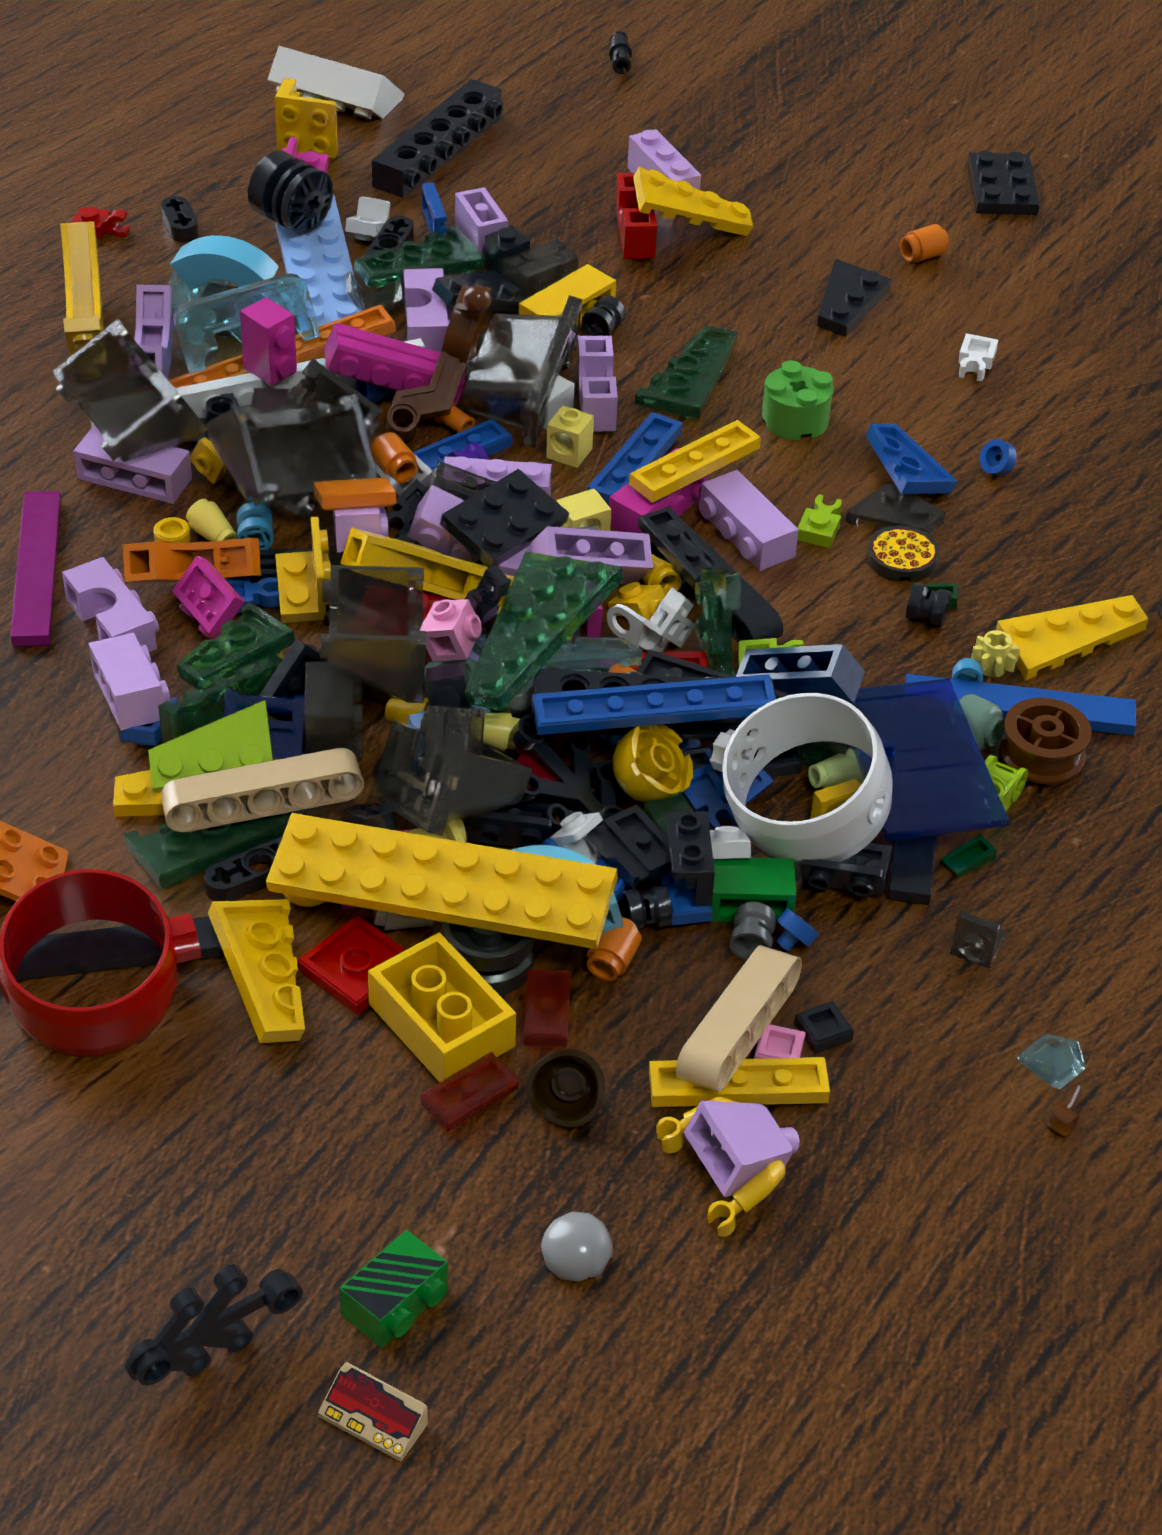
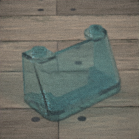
M293 273L283 274L181 304L173 316V330L189 374L206 369L204 360L210 350L218 349L214 333L241 326L240 310L265 297L294 314L295 329L301 333L304 341L319 337L320 332L310 293L304 280L299 275Z

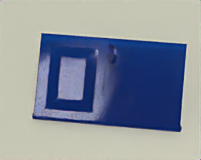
M949 678L859 688L852 705L863 713L877 731L892 772V803L888 818L882 827L886 841L1006 827L1009 825L1005 809ZM852 746L863 779L865 780L871 767L872 758L862 750Z

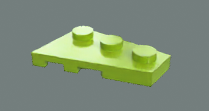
M266 701L259 702L148 750L153 793H161L163 787L175 779L273 761Z

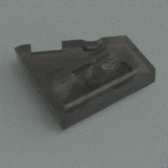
M889 481L848 509L845 522L856 525L857 521L861 519L878 523L877 530L889 526L902 525L915 527L930 534L944 524L945 512L914 494H901L895 483Z

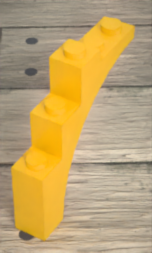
M94 221L60 223L66 292V318H63L69 348L70 365L72 371H79L80 375H95L99 373V369H106L103 306Z
M352 527L340 562L355 571L416 587L454 600H463L469 591L476 589L485 570L488 569V567L481 564L443 555L424 546ZM505 574L507 578L511 579L508 594L503 596L498 604L500 608L497 614L537 628L558 638L571 641L574 629L579 623V613L582 604L560 595L555 590L537 582Z

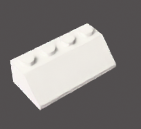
M278 46L267 79L277 87L276 91H278L284 78L296 79L297 92H300L302 97L336 102L337 111L345 112L346 108L354 110L355 115L371 120L372 116L383 119L403 99L405 94L384 75Z

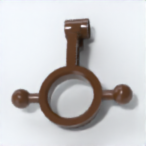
M481 285L462 286L430 385L396 391L387 414L386 433L392 432L397 434L406 444L415 438L421 419L450 414L464 371L469 368V361L480 354L476 342L486 310L491 304L492 288ZM406 419L411 425L406 428H400L394 424V421Z

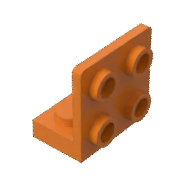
M0 821V895L17 901L26 891L39 882L54 875L64 873L69 854L68 851Z

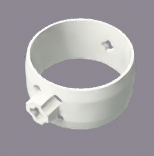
M800 693L778 698L750 714L735 731L729 729L726 733L720 732L713 743L714 748L710 762L713 769L723 772L725 796L738 827L747 834L751 844L768 858L794 859V867L800 868L801 860L803 859L841 862L864 849L878 835L888 818L892 803L893 781L882 741L875 728L863 713L843 699L820 693ZM834 741L854 746L872 758L868 775L856 793L844 804L822 816L803 821H777L757 815L745 807L748 791L758 773L772 759L793 747L811 742Z

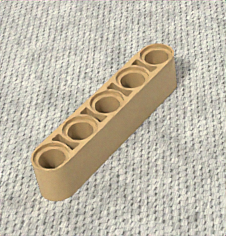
M336 748L175 779L163 787L161 800L168 827L177 832H190L349 801L361 794L364 789V781L355 754L345 748Z
M759 945L683 1046L676 1065V1077L680 1080L721 1092L796 987L801 972V958Z

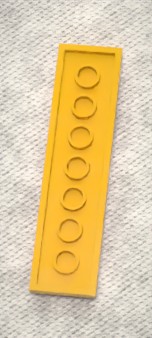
M291 813L266 884L268 891L597 949L618 875L617 868Z

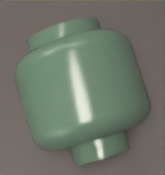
M967 694L959 701H953L945 714V721L948 722L947 731L950 738L978 751L984 750L989 746H995L1005 731V719L1003 718L1000 706L974 694Z

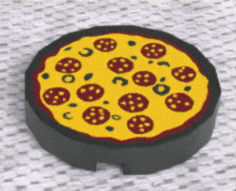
M902 525L889 526L876 531L869 538L867 548L868 563L879 575L890 580L900 581L901 577H910V581H918L930 576L937 568L940 549L936 540L920 529Z

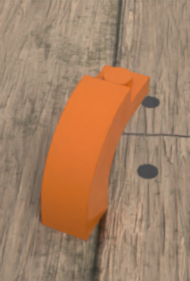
M259 538L191 543L154 541L123 544L125 582H178L197 556L208 560L224 579L261 576Z

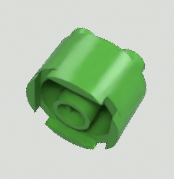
M797 361L783 362L781 368L771 372L765 380L761 416L762 420L766 421V428L774 435L789 440H801V435L811 433V438H814L824 433L829 426L833 396L832 375L825 371L802 366Z

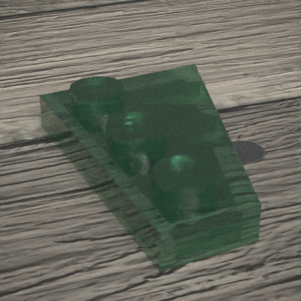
M249 602L242 608L243 615L236 621L229 619L221 626L222 633L218 637L204 640L176 664L179 677L200 692L214 688L218 683L237 673L248 670L252 665L270 656L277 655L281 650L291 646L295 641L294 630Z

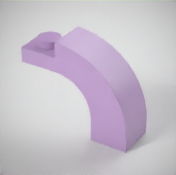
M136 285V329L134 344L127 347V380L130 382H166L170 370L173 344L171 285Z

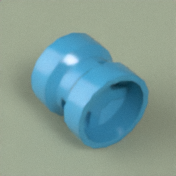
M259 502L244 504L238 509L236 514L237 539L259 538V550H268L274 542L273 520L270 508Z

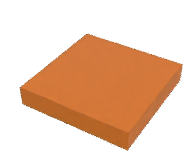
M386 477L314 482V495L324 510L384 507L396 504V491Z

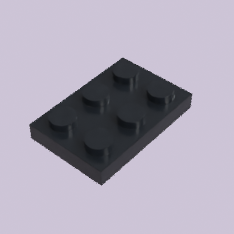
M989 151L969 152L967 163L976 213L1038 215L1039 200L1029 154H1022L1020 152H1011L1009 154L992 153Z
M517 469L443 513L440 525L490 568L503 563L530 546V543L547 526L560 527L567 523L569 512L520 469Z

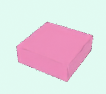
M769 1024L759 1038L754 1059L800 1058L806 1032Z

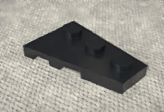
M835 259L818 314L817 326L846 337L890 291L892 279L884 277L875 271H868Z
M495 270L438 277L432 287V290L448 306L455 307L463 285L470 287L481 285L492 288L491 304L487 310L519 313V303L526 300L519 293L520 289L517 286L508 283Z

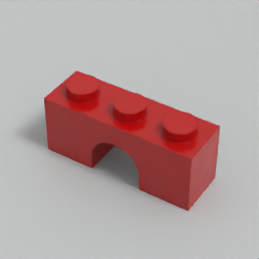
M617 173L615 208L623 259L643 260L645 258H655L657 237L655 210L651 209L649 214L639 212L633 178L635 173Z

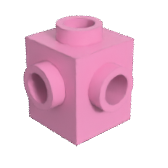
M445 599L433 603L426 619L423 621L419 634L433 662L467 660L477 638L481 634L482 627L480 618L475 614L469 599Z

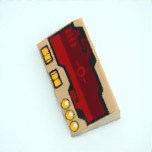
M347 1362L339 1370L318 1411V1417L400 1462L428 1425L427 1406L424 1403Z

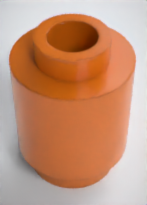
M932 224L910 231L900 240V251L906 261L918 263L945 254L949 244V237L940 225Z
M392 432L384 433L376 437L371 444L369 456L386 475L389 474L398 483L408 482L416 475L418 470L416 456L397 434Z
M622 918L624 926L602 933L597 949L589 948L587 952V968L597 978L605 981H614L618 976L623 975L642 942L641 933L637 926L629 919Z

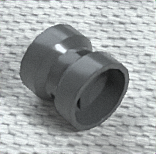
M748 902L740 905L736 910L734 918L735 928L731 933L729 947L737 957L748 960L759 945L768 948L772 947L773 938L771 935L775 931L777 916L769 906L758 902Z

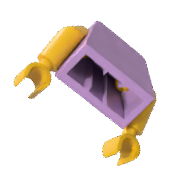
M715 1097L709 1101H701L699 1106L684 1113V1119L680 1121L674 1117H663L657 1124L656 1132L658 1139H662V1149L665 1153L679 1151L683 1147V1134H685L724 1197L733 1196L734 1199L730 1202L716 1201L712 1203L708 1210V1224L718 1217L727 1218L717 1228L718 1236L726 1237L735 1229V1215L742 1210L746 1213L766 1198L784 1178L786 1173L785 1166L792 1154L798 1151L800 1140L794 1128H780L765 1106L756 1103H739L723 1097Z

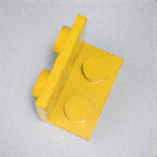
M284 78L275 95L277 150L282 151V148H287L290 137H296L297 153L312 151L318 154H328V157L336 158L338 154L336 102L301 97V93L297 92L296 79Z
M311 517L312 551L275 554L281 623L324 620L326 605L333 604L327 530L319 529L318 517Z

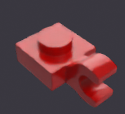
M80 207L70 222L94 221L96 238H102L104 233L125 237L130 230V226L118 223L124 222L128 215L126 211L120 209L114 210L111 214L110 210L97 209L96 207Z

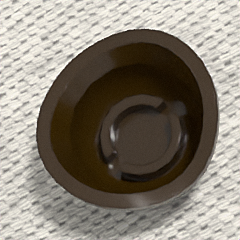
M573 1048L559 1049L542 1057L532 1068L527 1080V1095L532 1107L547 1120L563 1127H577L589 1122L600 1110L605 1096V1079L599 1064L589 1054Z

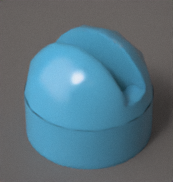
M964 658L959 660L954 666L952 679L983 682L982 667L978 661L972 658Z

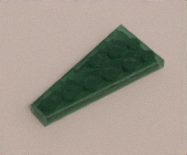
M525 552L466 687L465 694L468 705L502 711L624 580L622 567L604 564L600 561L590 562L572 559L568 556L558 557Z

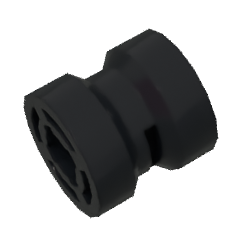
M607 295L603 296L582 316V328L588 336H610L614 329L625 320L626 311L623 304L617 298Z
M915 582L908 600L906 618L916 621L924 618L929 620L931 625L943 627L950 607L952 592L944 589L931 591L927 585Z
M665 885L653 886L648 892H639L637 889L622 892L623 917L632 921L639 931L643 930L646 925L652 924L657 928L671 926L672 906L669 892Z

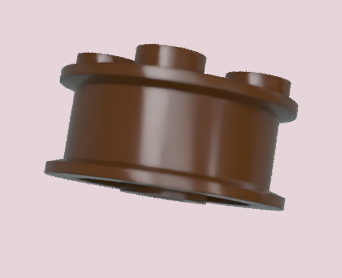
M1038 697L1023 700L1015 704L1008 711L1004 722L1005 734L1001 739L999 747L1000 756L1005 765L1017 770L1023 767L1028 770V781L1044 784L1049 787H1055L1071 780L1082 771L1086 760L1085 749L1091 739V726L1080 710L1061 700Z

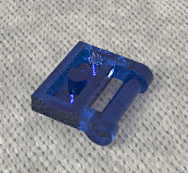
M226 690L224 717L264 700L266 701L267 712L292 714V722L268 720L272 759L279 760L302 755L306 695L294 694V698L239 695L238 690Z

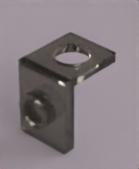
M351 272L346 273L347 293L359 310L364 311L377 305H382L389 313L394 308L406 303L404 284L401 279L366 294Z
M961 911L957 917L950 954L990 969L1006 938L1007 931L1000 929V926Z

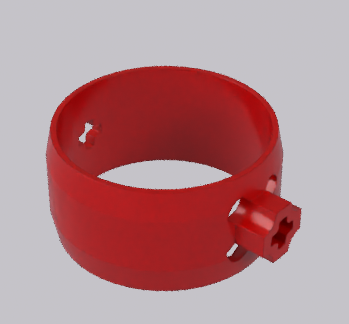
M73 870L54 875L39 882L15 902L8 912L0 932V982L5 1001L12 1015L33 1040L50 1050L72 1056L92 1057L112 1054L136 1044L149 1035L162 1021L171 1005L178 979L177 964L201 958L197 932L190 913L168 918L160 902L145 886L128 876L108 870ZM108 920L126 924L143 932L162 951L161 958L154 971L139 987L122 998L93 1007H65L51 1004L29 993L15 979L23 958L39 940L56 929L81 921Z

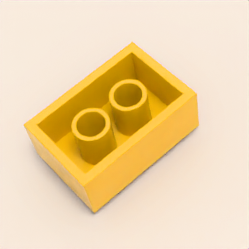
M440 932L368 970L369 1005L443 1087L516 1047V1012Z

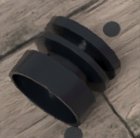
M283 150L271 152L256 165L247 189L248 202L252 210L272 221H276L297 234H307L320 225L331 207L334 195L333 182L327 173Z

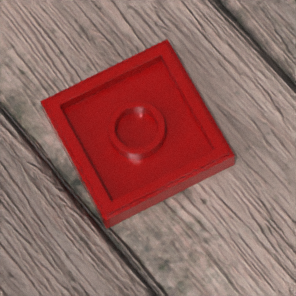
M357 914L297 960V966L300 973L358 1015L370 1006L368 970L406 949Z

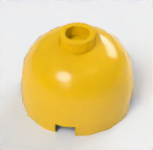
M667 725L636 726L621 738L617 744L612 758L613 771L621 788L634 800L648 804L663 803L676 797L690 786L693 777V764L690 754L684 757L682 750L678 746L683 741Z

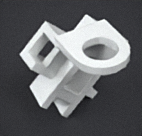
M671 587L663 601L660 602L650 621L622 604H616L607 612V622L613 633L634 648L642 647L646 651L651 649L663 652L669 642L681 648L696 625L686 618L694 605L673 587ZM617 613L627 618L630 624L629 631L622 629L618 625L616 620Z

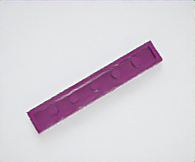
M60 491L24 492L10 634L12 646L50 645L61 513Z

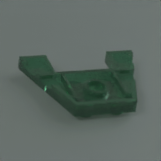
M718 567L701 568V582L695 583L696 601L698 605H701V616L696 617L695 620L697 638L703 641L711 669L736 676L732 668V610L741 609V575L738 573L734 574L732 571L726 572L725 569Z

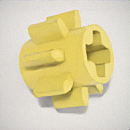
M994 630L986 633L984 637L977 636L971 658L979 662L984 675L1000 677L1006 671H1014L1015 663L1018 661L1020 646L1012 645V638L1007 633Z

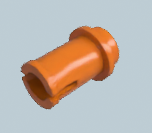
M455 402L449 415L434 417L435 422L439 424L444 423L457 433L474 427L476 422L473 417L455 406Z

